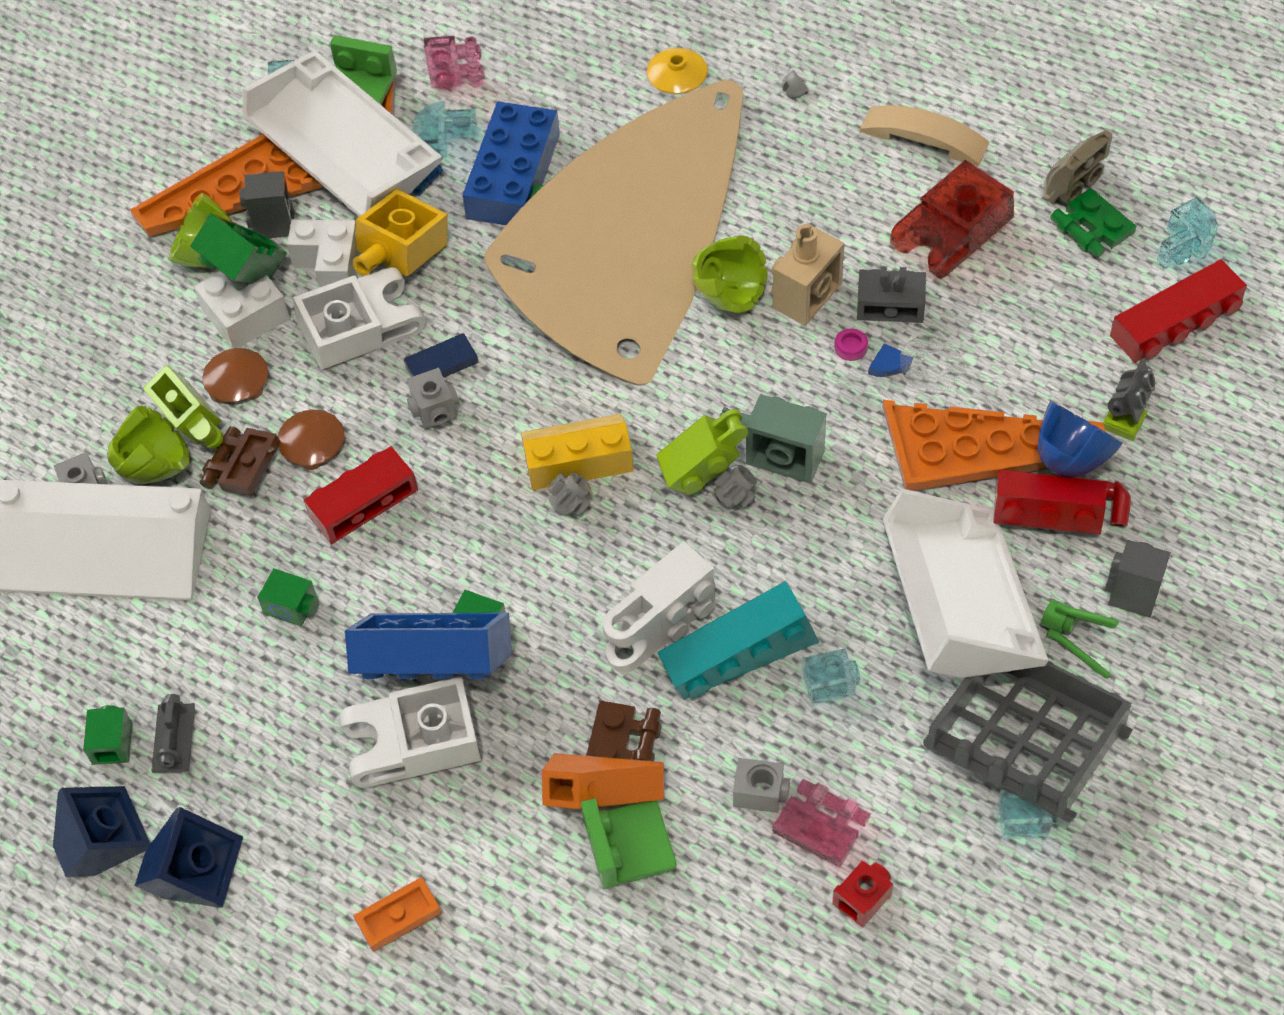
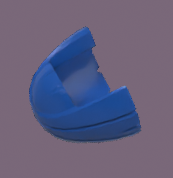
M1050 401L1040 427L1038 452L1043 464L1055 474L1064 477H1078L1093 471L1105 463L1119 450L1123 443L1095 425H1091L1090 422L1080 416L1074 415V413Z

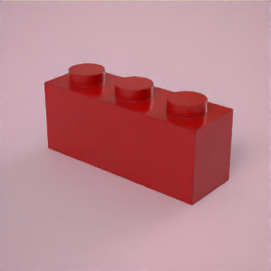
M390 446L382 452L374 453L367 461L356 468L345 471L338 479L325 487L314 490L310 496L304 499L309 518L332 545L417 492L418 487L414 472L395 449Z
M998 470L993 523L1101 535L1106 509V481Z

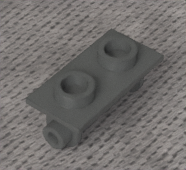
M1145 359L1140 360L1137 369L1127 370L1121 375L1116 387L1117 393H1114L1108 402V409L1113 416L1132 414L1134 423H1138L1144 409L1147 407L1149 397L1152 391L1155 390V377L1152 371H1148Z
M177 694L166 695L165 700L161 702V705H158L152 773L189 771L195 703L183 704L180 701V696Z

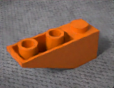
M554 753L542 769V806L582 809L581 802L596 798L598 807L663 800L664 762Z

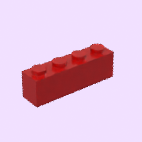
M1220 259L1115 316L1110 337L1134 363L1145 357L1151 359L1158 355L1163 347L1172 342L1174 344L1181 343L1190 332L1198 328H1208L1219 316L1225 313L1228 315L1235 313L1243 304L1247 284Z

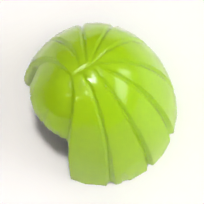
M201 193L192 204L191 209H189L183 220L184 225L180 226V230L171 246L168 256L169 261L183 266L208 267L198 260L200 254L190 247L191 243L210 213L232 221L226 212L209 196Z
M737 235L718 240L700 250L693 258L692 279L701 295L716 307L732 313L746 312L755 306L754 303L758 302L757 298L762 296L765 289L762 285H765L767 282V267L764 266L767 262L763 250H759L761 246L753 238H749V236Z
M137 406L126 417L116 435L110 441L107 458L114 471L125 480L136 484H150L168 479L186 468L190 460L188 458L189 450L188 447H185L186 442L180 432L174 431L175 426L166 417L162 418V414L152 410L150 407Z

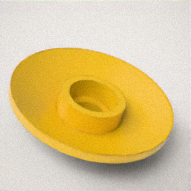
M671 48L661 51L650 60L647 66L649 82L656 89L670 94H683L695 90L705 81L708 73L707 64L703 57L695 51L685 48Z

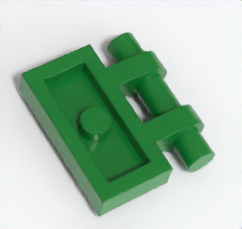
M1089 188L1067 203L1066 211L1069 214L1056 209L1050 216L1058 224V230L1064 235H1071L1078 241V246L1084 252L1090 251L1097 258L1106 250L1100 244L1102 241L1113 249L1133 235L1137 227L1092 188ZM1082 224V225L1085 226L1089 231L1086 232L1083 228L1080 227V225Z

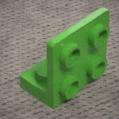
M334 35L330 42L335 67L382 105L397 73L392 46Z
M596 798L581 802L583 821L603 889L676 869V860L658 801L640 802L610 811H599Z

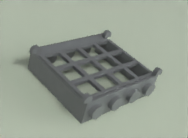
M1048 661L1045 666L999 672L1017 681L1006 697L983 686V683L990 674L965 677L931 723L929 734L923 740L926 749L1066 822H1073L1077 813L1070 809L1117 737L1127 739L1133 731L1132 728L1126 726L1132 703L1116 693L1109 692L1088 682L1081 676L1074 675L1054 665L1051 661ZM1024 686L1048 697L1038 713L1014 702ZM976 693L1000 704L989 721L965 709ZM1056 701L1080 713L1070 729L1046 718V715ZM1007 709L1031 720V723L1021 737L997 725ZM958 717L983 728L973 743L967 739L960 740L947 733ZM1088 717L1107 726L1097 742L1078 734ZM1039 725L1064 737L1053 754L1029 742ZM990 733L1014 744V747L1005 759L1002 757L995 758L979 749ZM1072 741L1090 750L1080 767L1061 758ZM1023 749L1047 761L1038 776L1028 775L1011 766ZM1055 766L1074 775L1063 792L1044 783Z

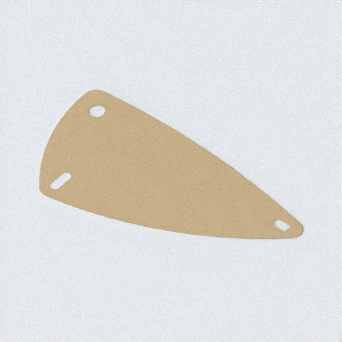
M721 80L673 99L617 129L578 156L547 182L517 212L487 249L484 257L486 266L509 299L541 331L572 354L628 382L638 385L651 382L695 295L697 288L692 279L693 258L700 250L712 244L716 235L734 162L743 100L742 88L734 81ZM718 92L730 95L727 105L723 110H718L714 107V101ZM503 255H510L531 262L535 265V271L527 273L502 264L501 257ZM623 339H632L638 343L640 352L634 358H624L617 351L618 343Z

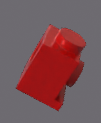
M862 860L840 886L837 885L833 890L832 905L863 928L892 895L893 883L890 881L892 878L891 874L877 862L870 866ZM861 882H864L869 887H871V889L864 890L860 888L859 885L861 884Z

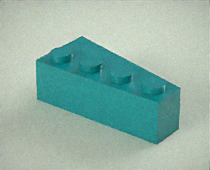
M784 581L661 649L657 653L675 688L685 700L690 697H699L705 694L708 689L817 644L819 640L787 581Z

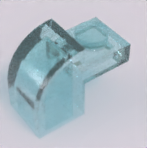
M445 101L433 103L417 114L413 122V133L439 153L442 159H446L448 140L479 138L476 109L446 110Z
M1198 196L1171 210L1167 231L1172 236L1161 242L1157 261L1164 269L1174 264L1182 265L1191 256L1200 264L1211 253L1217 232V219L1211 209Z

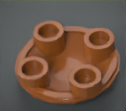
M233 348L222 351L205 366L202 380L205 390L213 401L236 403L260 397L263 393V387L267 382L269 371L266 361L259 353L246 348Z
M310 409L298 412L285 421L278 433L280 453L287 461L303 466L307 470L317 469L322 463L333 458L346 441L342 423L335 415L324 410Z

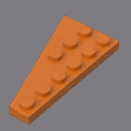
M262 134L130 209L133 219L150 237L178 229L181 225H184L183 220L201 193L214 200L226 214L247 209L242 208L239 194L240 189L245 188V175L283 171L290 196L324 186Z
M883 400L882 408L904 488L914 491L998 477V470L1030 472L1048 469L1041 461L1038 452V438L1042 420H1037L1036 415L1024 414L1023 418L1004 416V412L951 406L947 410L927 408V404L914 403V407L895 405L893 400ZM1088 421L1091 425H1095L1105 431L1102 422Z

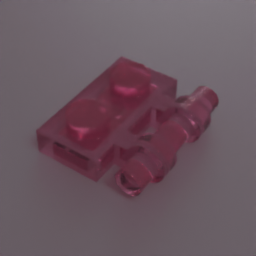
M455 35L424 38V50L431 89L461 87L462 79L471 81L473 87L482 86L485 72L483 65L480 64V59L482 58L481 47L477 44L475 37H467L464 40L465 44H456ZM464 59L468 63L459 64V60Z
M802 779L797 792L807 797V800L804 803L791 796L775 821L772 833L841 868L859 836V831L848 824L853 821L865 827L871 813L860 808L859 803L851 798L844 800L829 792V787L820 782L815 785L806 779ZM823 805L838 814L836 818H833L818 810V808Z

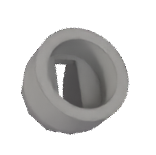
M794 70L782 81V90L786 91L788 97L797 98L809 89Z

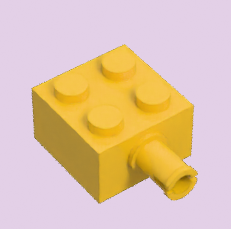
M395 189L356 219V250L362 254L353 259V262H355L353 263L354 269L360 275L366 276L382 263L390 268L395 267L401 274L409 276L447 245L448 214L399 189Z

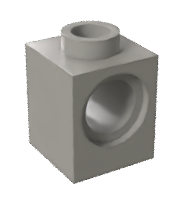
M738 758L733 789V807L779 813L780 800L788 801L790 778H783L784 763ZM764 782L771 787L767 790H758L753 786Z

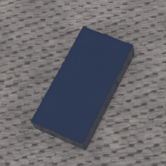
M464 333L403 358L411 377L439 368L443 378L479 363L478 356Z

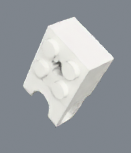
M386 268L358 279L354 275L293 297L296 321L321 370L378 350L423 330L426 319L418 306L414 304L403 306L389 304V302L401 296L404 290L405 280L397 268Z
M685 541L630 584L631 594L612 608L603 618V632L609 640L606 645V658L610 667L620 673H629L635 670L669 641H677L682 638L688 630V625L697 618L704 619L715 606L714 567ZM623 622L619 631L613 628L615 623ZM632 646L634 649L633 655L629 659H620L616 656V652L622 648Z
M462 676L391 692L389 697L347 707L342 710L339 716L341 729L348 737L352 739L372 738L377 741L372 750L354 757L350 763L349 774L351 782L360 788L373 787L481 761Z

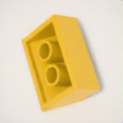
M621 414L521 432L532 491L551 487L550 483L560 473L566 478L571 473H577L585 480H592L634 472L632 448L626 422Z

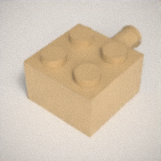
M810 224L798 227L796 238L790 250L784 257L780 256L775 261L771 270L773 274V287L771 290L773 309L806 326L842 284L845 243Z

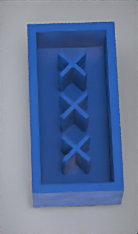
M500 101L496 102L462 195L466 219L506 226L530 200L534 185H543L560 136L557 110Z
M509 612L370 613L345 630L348 674H362L363 679H377L383 677L384 674H397L398 679H412L418 677L419 674H432L434 679H447L454 677V674H467L469 679H483L489 677L494 670L501 667V664L512 656Z

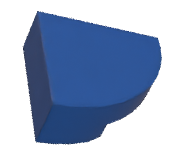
M883 344L869 366L868 374L876 377H885L888 374L900 371L901 373L905 372L914 363V356Z

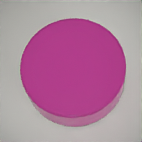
M849 328L842 330L835 337V353L846 361L859 360L867 353L868 338L858 329Z

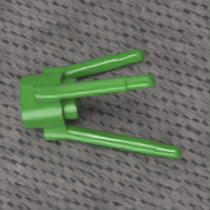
M1052 599L1047 605L1041 620V626L1049 629L1046 637L1058 641L1104 678H1109L1110 672L1062 634L1064 632L1071 634L1078 619L1113 629L1118 626V620L1076 609Z

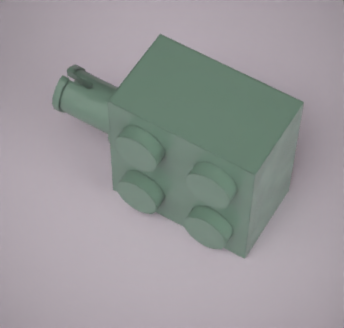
M760 394L751 415L741 413V424L745 425L749 432L746 437V464L812 483L825 452L827 413L821 412L814 407H804L787 402L780 397H769ZM724 407L720 416L730 409Z

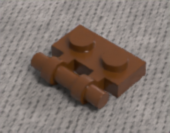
M230 426L225 435H223V441L217 447L212 459L206 461L202 469L204 474L200 484L205 488L211 489L216 479H218V484L222 490L252 496L280 444L277 434L246 428L242 437L239 438L241 431L236 427ZM229 455H232L231 458L229 459L228 463H227V462H226L227 458L229 457Z
M599 700L586 756L654 761L655 755L652 753L655 739L660 736L662 725L659 723L661 711L657 708H647L645 719L639 721L634 720L636 714L635 706ZM631 735L640 736L638 749L634 751L627 750Z

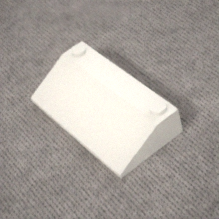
M316 50L243 88L242 116L359 217L395 189L410 194L442 161V156Z
M0 480V591L192 601L211 508L202 489Z
M901 488L885 514L883 522L928 671L964 678L1045 666L1049 660L1000 524L993 523L994 510Z

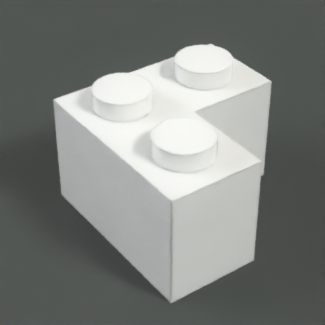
M291 220L287 247L293 268H315L319 288L354 275L356 276L357 271L353 267V263H355L353 259L359 256L360 252L356 250L355 220Z
M222 271L194 286L201 309L232 349L240 348L290 319L284 296L267 275L240 291L235 288Z

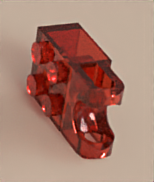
M964 160L920 198L921 203L897 222L891 231L890 244L902 253H908L919 246L931 247L932 250L928 254L929 272L942 279L1014 218V191L967 160Z

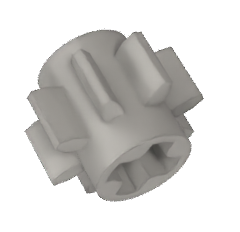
M738 465L732 470L728 466L724 472L716 475L717 479L714 483L717 487L714 489V492L718 499L726 506L732 508L739 503L745 508L756 497L754 493L757 490L754 486L757 484V480L746 467Z
M560 473L550 483L551 488L548 491L552 495L549 497V502L559 513L567 516L574 510L575 513L581 515L590 505L589 500L592 497L588 493L591 491V487L579 474L571 473L566 478Z

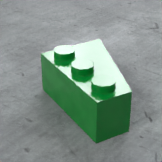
M210 213L190 245L191 248L200 254L198 260L214 270L218 268L233 281L251 284L266 275L271 279L288 253L267 236L213 213Z

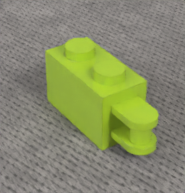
M166 364L143 387V390L176 429L197 444L202 441L210 449L217 448L223 441V434L217 427L222 420L189 381Z
M729 410L717 419L703 415L656 454L668 488L687 495L697 493L706 483L719 473L724 472L731 463L740 457L736 445L746 438L749 432L747 427L741 424L742 414L739 410Z

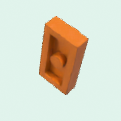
M420 877L359 911L353 917L372 952H375L437 917L442 912L424 879Z

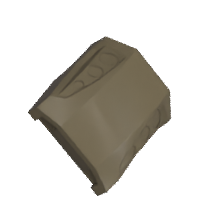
M1105 130L1087 138L1061 158L1046 176L1043 198L1053 205L1060 199L1065 203H1069L1081 194L1084 184L1089 187L1094 185L1103 173L1104 165L1100 161L1109 155L1113 134Z

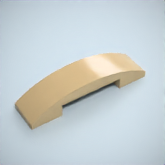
M885 105L870 107L859 131L885 140H889L893 134L949 151V158L978 167L989 145V141L958 121L931 111L907 106Z

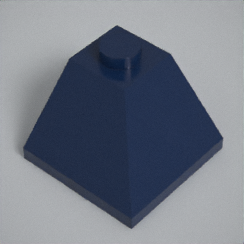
M125 786L61 787L58 791L53 848L65 877L96 876L145 852L151 844Z
M178 807L146 849L134 886L162 899L222 908L243 836L182 807Z

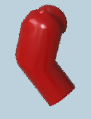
M1116 480L1114 483L1106 481V500H1112L1110 525L1127 527L1131 496L1121 482Z

